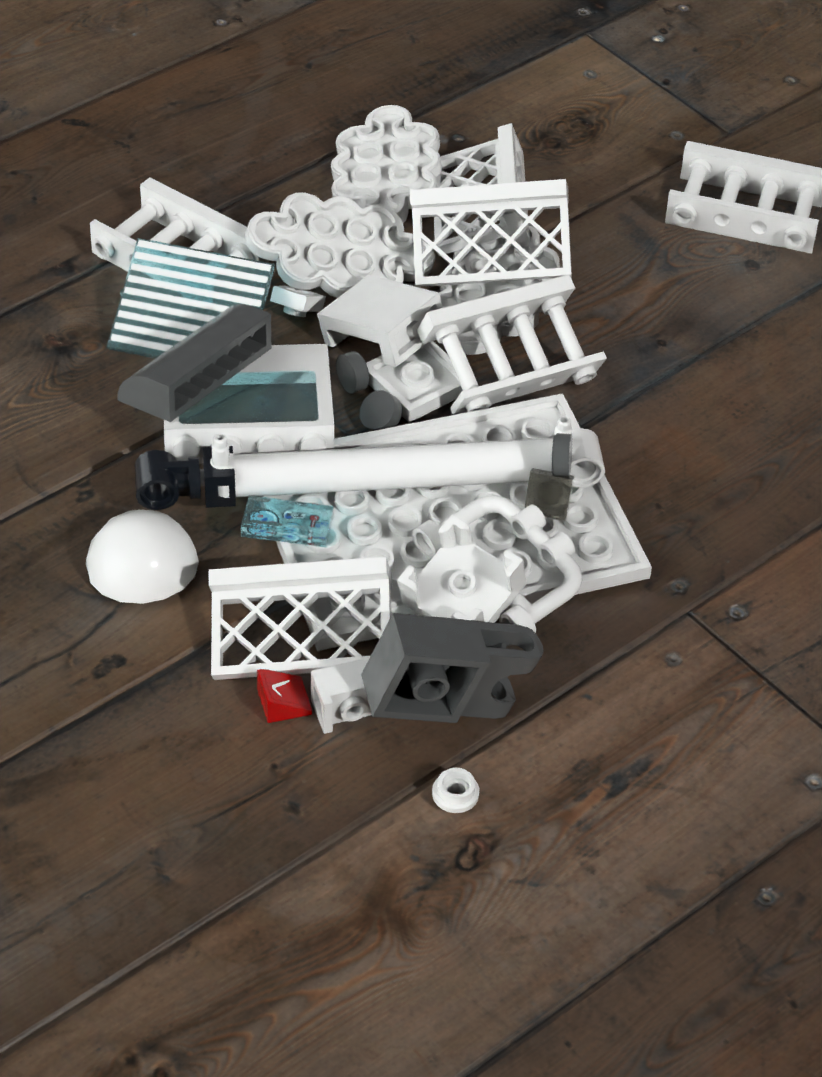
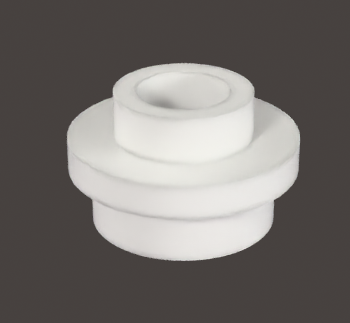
M450 768L443 771L435 780L432 788V797L436 805L441 809L451 813H462L472 809L478 802L479 786L473 775L467 770Z

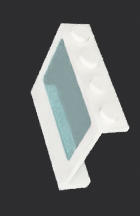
M328 344L272 345L269 351L172 422L164 420L165 451L171 453L176 458V461H188V457H199V464L203 463V447H212L213 437L219 433L227 437L229 446H233V455L334 449V416ZM165 347V352L171 347Z

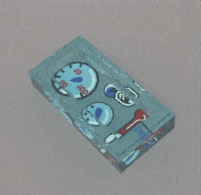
M249 495L241 523V537L327 547L334 517V506Z

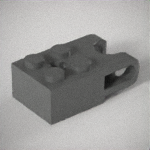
M393 613L361 676L372 717L457 723L460 716L497 719L505 717L516 701L513 688L507 676L531 673L541 659L544 650L536 633L532 629L521 625ZM510 645H515L522 648L523 650L506 648Z

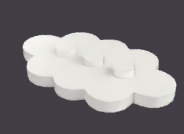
M398 105L381 106L367 115L365 125L350 127L338 135L336 139L338 155L331 162L334 180L331 187L333 197L344 196L350 198L361 208L368 205L389 207L399 215L404 223L408 216V210L412 209L410 206V190L438 188L436 177L442 170L441 157L438 153L440 148L438 130L426 123L412 122L411 113L406 108Z
M294 193L284 199L279 212H261L254 215L249 221L245 233L246 244L251 252L260 258L276 261L278 275L283 282L299 290H311L320 286L330 296L338 298L367 275L403 283V281L415 282L413 234L404 232L403 222L399 215L391 208L383 205H368L361 208L352 199L344 196H335L323 202L315 195ZM423 241L424 253L425 250L429 247V245ZM434 251L423 263L424 277L428 276L434 266L436 258Z
M529 226L530 240L519 243V245L531 255L541 243L538 231ZM501 237L478 244V246L489 256L493 257L506 243V240ZM511 245L497 263L506 271H517L527 258ZM546 247L536 258L546 269L560 268V259L557 252L549 247ZM472 248L458 265L468 274L478 273L488 261ZM463 249L454 252L453 260ZM531 264L526 270H533L538 268L534 264ZM493 266L488 272L500 271ZM454 268L449 275H457L460 273ZM554 278L439 286V294L442 307L444 308ZM539 313L531 314L529 317L533 329L539 323ZM508 321L494 326L499 341L502 336H519L515 325L509 324ZM473 330L461 333L458 336L465 354L478 355L486 352L479 334H475Z

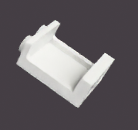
M367 275L317 313L324 342L329 347H335L349 335L379 343L384 364L397 367L426 344H422L417 332V328L426 313L443 307L438 292Z

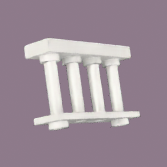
M687 141L683 154L680 179L688 180L684 192L670 189L665 218L666 224L812 254L819 220L809 218L812 206L822 207V168ZM702 184L724 187L721 200L700 196ZM743 191L761 195L758 206L754 207L735 203L738 192ZM775 198L797 202L794 215L773 211Z
M150 177L140 184L141 209L118 227L113 229L96 219L90 222L92 253L138 277L215 291L214 285L131 270L132 263L202 276L189 268L134 258L135 252L166 257L159 253L160 250L137 246L138 241L130 238L131 235L151 220L164 225L165 228L148 242L169 245L182 235L195 242L188 248L189 250L205 253L211 250L221 256L269 265V260L258 257L247 246L245 240L247 227ZM180 254L175 259L195 263L200 258ZM220 262L215 267L236 270L240 266ZM244 267L258 275L262 274L265 271ZM208 272L202 277L223 281L228 276ZM160 288L173 296L215 304V298ZM195 307L207 313L210 316L216 312L214 310Z
M570 275L426 313L417 328L422 344L435 340L438 343H443L463 389L450 407L453 415L466 411L486 409L494 403L572 381L576 385L583 384L597 376V370L607 357L604 351L589 356L584 355L564 310L565 302L575 290ZM543 311L545 315L550 316L569 361L553 366L549 365L529 320L531 314ZM508 321L509 324L515 325L534 371L517 376L514 375L494 330L496 324ZM473 330L475 334H479L499 381L482 386L478 385L458 339L461 333Z

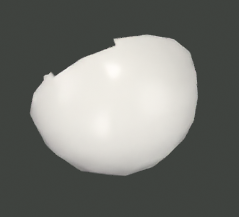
M131 510L111 518L91 540L86 559L90 583L102 595L119 602L139 604L164 600L182 591L195 577L199 563L195 546L182 526L167 514L154 510Z

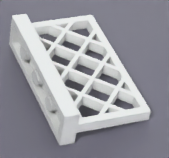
M512 123L497 127L498 139L441 156L442 170L436 177L438 188L453 187L454 185L459 187L525 182L523 150ZM494 154L488 161H480L483 157ZM459 165L451 173L443 171L444 169ZM471 169L476 170L469 179L463 177ZM488 175L495 176L489 183H481ZM515 211L505 212L498 220L500 223L496 225L507 235H513L525 220ZM495 213L484 214L491 219ZM469 214L461 220L457 227L472 240L486 222L479 216L471 223L464 222L472 215ZM454 215L452 218L448 216L445 217L452 222L457 215ZM434 217L435 239L448 226L439 217ZM491 227L477 245L501 238L502 236ZM529 227L515 242L519 244L530 240ZM452 230L438 247L445 254L464 249L468 243L459 235L447 239L454 232Z
M566 179L410 190L416 287L548 279L565 275L572 277L568 209L569 194ZM560 208L561 222L550 234L534 221L544 209ZM534 210L530 216L523 211ZM515 211L525 222L510 237L495 223L505 212ZM484 213L495 214L491 219H489ZM477 214L486 224L471 240L457 225L466 215ZM457 215L452 222L445 217ZM439 217L448 226L432 242L422 233V218ZM530 225L546 238L531 255L515 242ZM491 227L506 240V243L493 257L489 256L477 245ZM452 230L468 243L454 260L438 247ZM560 232L562 245L554 239ZM423 241L429 245V247L425 250L424 253ZM552 243L562 252L563 268L546 269L536 258ZM511 245L527 258L517 271H506L497 263ZM474 248L488 263L478 273L468 274L458 264ZM435 250L449 265L439 276L424 277L423 263ZM531 264H534L538 268L533 270H526ZM494 266V267H495L497 270H499L500 272H488V271ZM454 268L460 273L457 275H449Z
M387 557L209 569V588L212 592L211 676L214 680L257 677V670L259 669L292 675L308 674L312 670L364 659L365 664H367L370 656H362L353 647L368 631H371L380 639L391 618L390 590H392V573ZM380 593V606L368 619L352 606L363 594ZM330 597L339 606L322 622L308 608L318 598ZM296 599H303V601L299 603ZM286 600L295 609L277 625L263 612L274 601ZM242 603L251 612L235 628H232L223 620V605ZM347 611L362 625L344 641L330 628ZM301 615H304L317 628L300 645L285 631ZM259 618L273 631L255 648L241 634ZM380 619H381V630L375 626V624H376ZM223 629L229 633L224 639ZM326 634L340 648L329 659H317L308 650ZM281 637L295 651L284 662L273 663L264 653ZM235 640L251 652L240 665L223 666V653ZM348 653V654L351 655L352 657H344V656ZM302 656L307 659V660L298 661ZM258 659L262 662L259 664H254Z

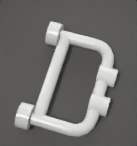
M497 495L484 496L474 500L453 515L467 525L487 513L495 512L503 515L509 521L512 531L518 538L522 540L527 538L538 549L544 563L549 567L556 566L565 576V580L561 585L533 604L519 593L509 605L510 609L499 617V623L525 626L536 633L535 623L569 601L580 590L582 583L581 569L571 557L575 553V546L570 537L563 532L550 537L542 529L546 525L544 514L533 504L522 510L509 499ZM447 519L439 524L428 520L413 530V539L416 546L429 559H432L441 548L438 532Z

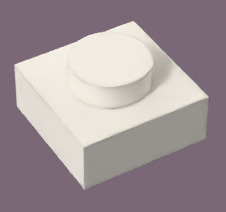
M274 286L270 301L284 305L283 312L287 314L306 317L307 312H320L323 310L326 296L290 286Z

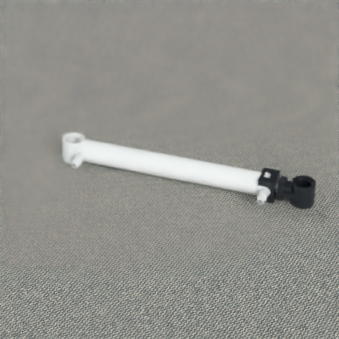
M561 416L557 420L554 435L556 433L572 434L570 477L554 476L552 474L553 438L233 455V446H229L227 437L219 433L213 437L212 447H203V469L199 467V457H188V461H176V458L171 453L164 450H151L141 454L135 462L136 498L140 505L150 510H163L173 506L180 496H190V499H201V486H204L206 508L236 506V497L554 480H565L573 487L584 488L598 483L605 474V467L598 436L589 429H572L570 418Z

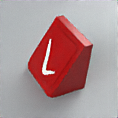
M267 669L257 670V690L268 723L312 715V708L301 676Z

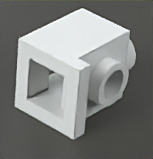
M364 659L311 671V702L324 734L333 732V724L356 721L362 717L372 715L361 676L366 666Z

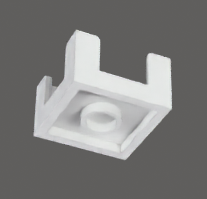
M451 514L439 529L441 548L417 577L414 566L409 565L397 579L402 604L421 616L495 623L526 585L523 559L509 550H505L503 552L504 562L474 544L471 538L470 527Z

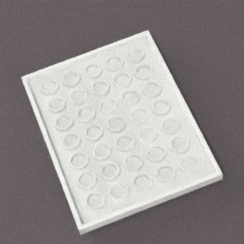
M562 393L335 438L334 449L554 438L555 426L557 425L558 418L561 416L570 418L572 429L580 428ZM605 475L598 483L584 488L573 487L565 480L259 496L264 511L275 515L279 520V527L273 532L284 564L386 556L392 573V590H390L391 616L393 613L419 615L402 604L397 579L409 565L414 566L417 577L431 560L423 555L416 546L413 539V530L428 520L439 524L450 517L451 514L453 515L474 500L484 496L497 495L507 498L522 510L533 504L544 514L546 525L542 529L550 537L559 532H563L570 537L575 546V553L571 557L580 567L582 574L581 587L575 595L650 579L652 566ZM495 512L487 513L468 525L472 542L504 562L503 552L505 550H509L523 559L526 585L520 593L531 604L564 582V574L556 566L549 567L541 559L538 549L527 538L524 540L518 538L512 531L509 521L503 515ZM287 513L292 515L303 513L307 515L306 519L301 522H286L282 518ZM318 518L320 522L315 526L313 539L311 542H308L307 538L311 525L309 519ZM288 525H296L301 528L302 534L299 538L288 539L282 534V531ZM380 593L363 594L352 606L368 619L380 606ZM320 597L308 610L323 622L339 604L330 597ZM346 611L330 629L346 641L362 624ZM305 617L309 631L312 634L317 626ZM381 619L375 624V626L380 630ZM368 631L358 642L378 637L371 631ZM326 634L315 643L317 651L339 647Z

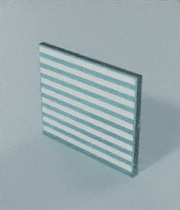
M138 238L124 288L120 291L121 298L107 348L156 359L165 352V347H173L233 305L245 304L264 310L275 265Z

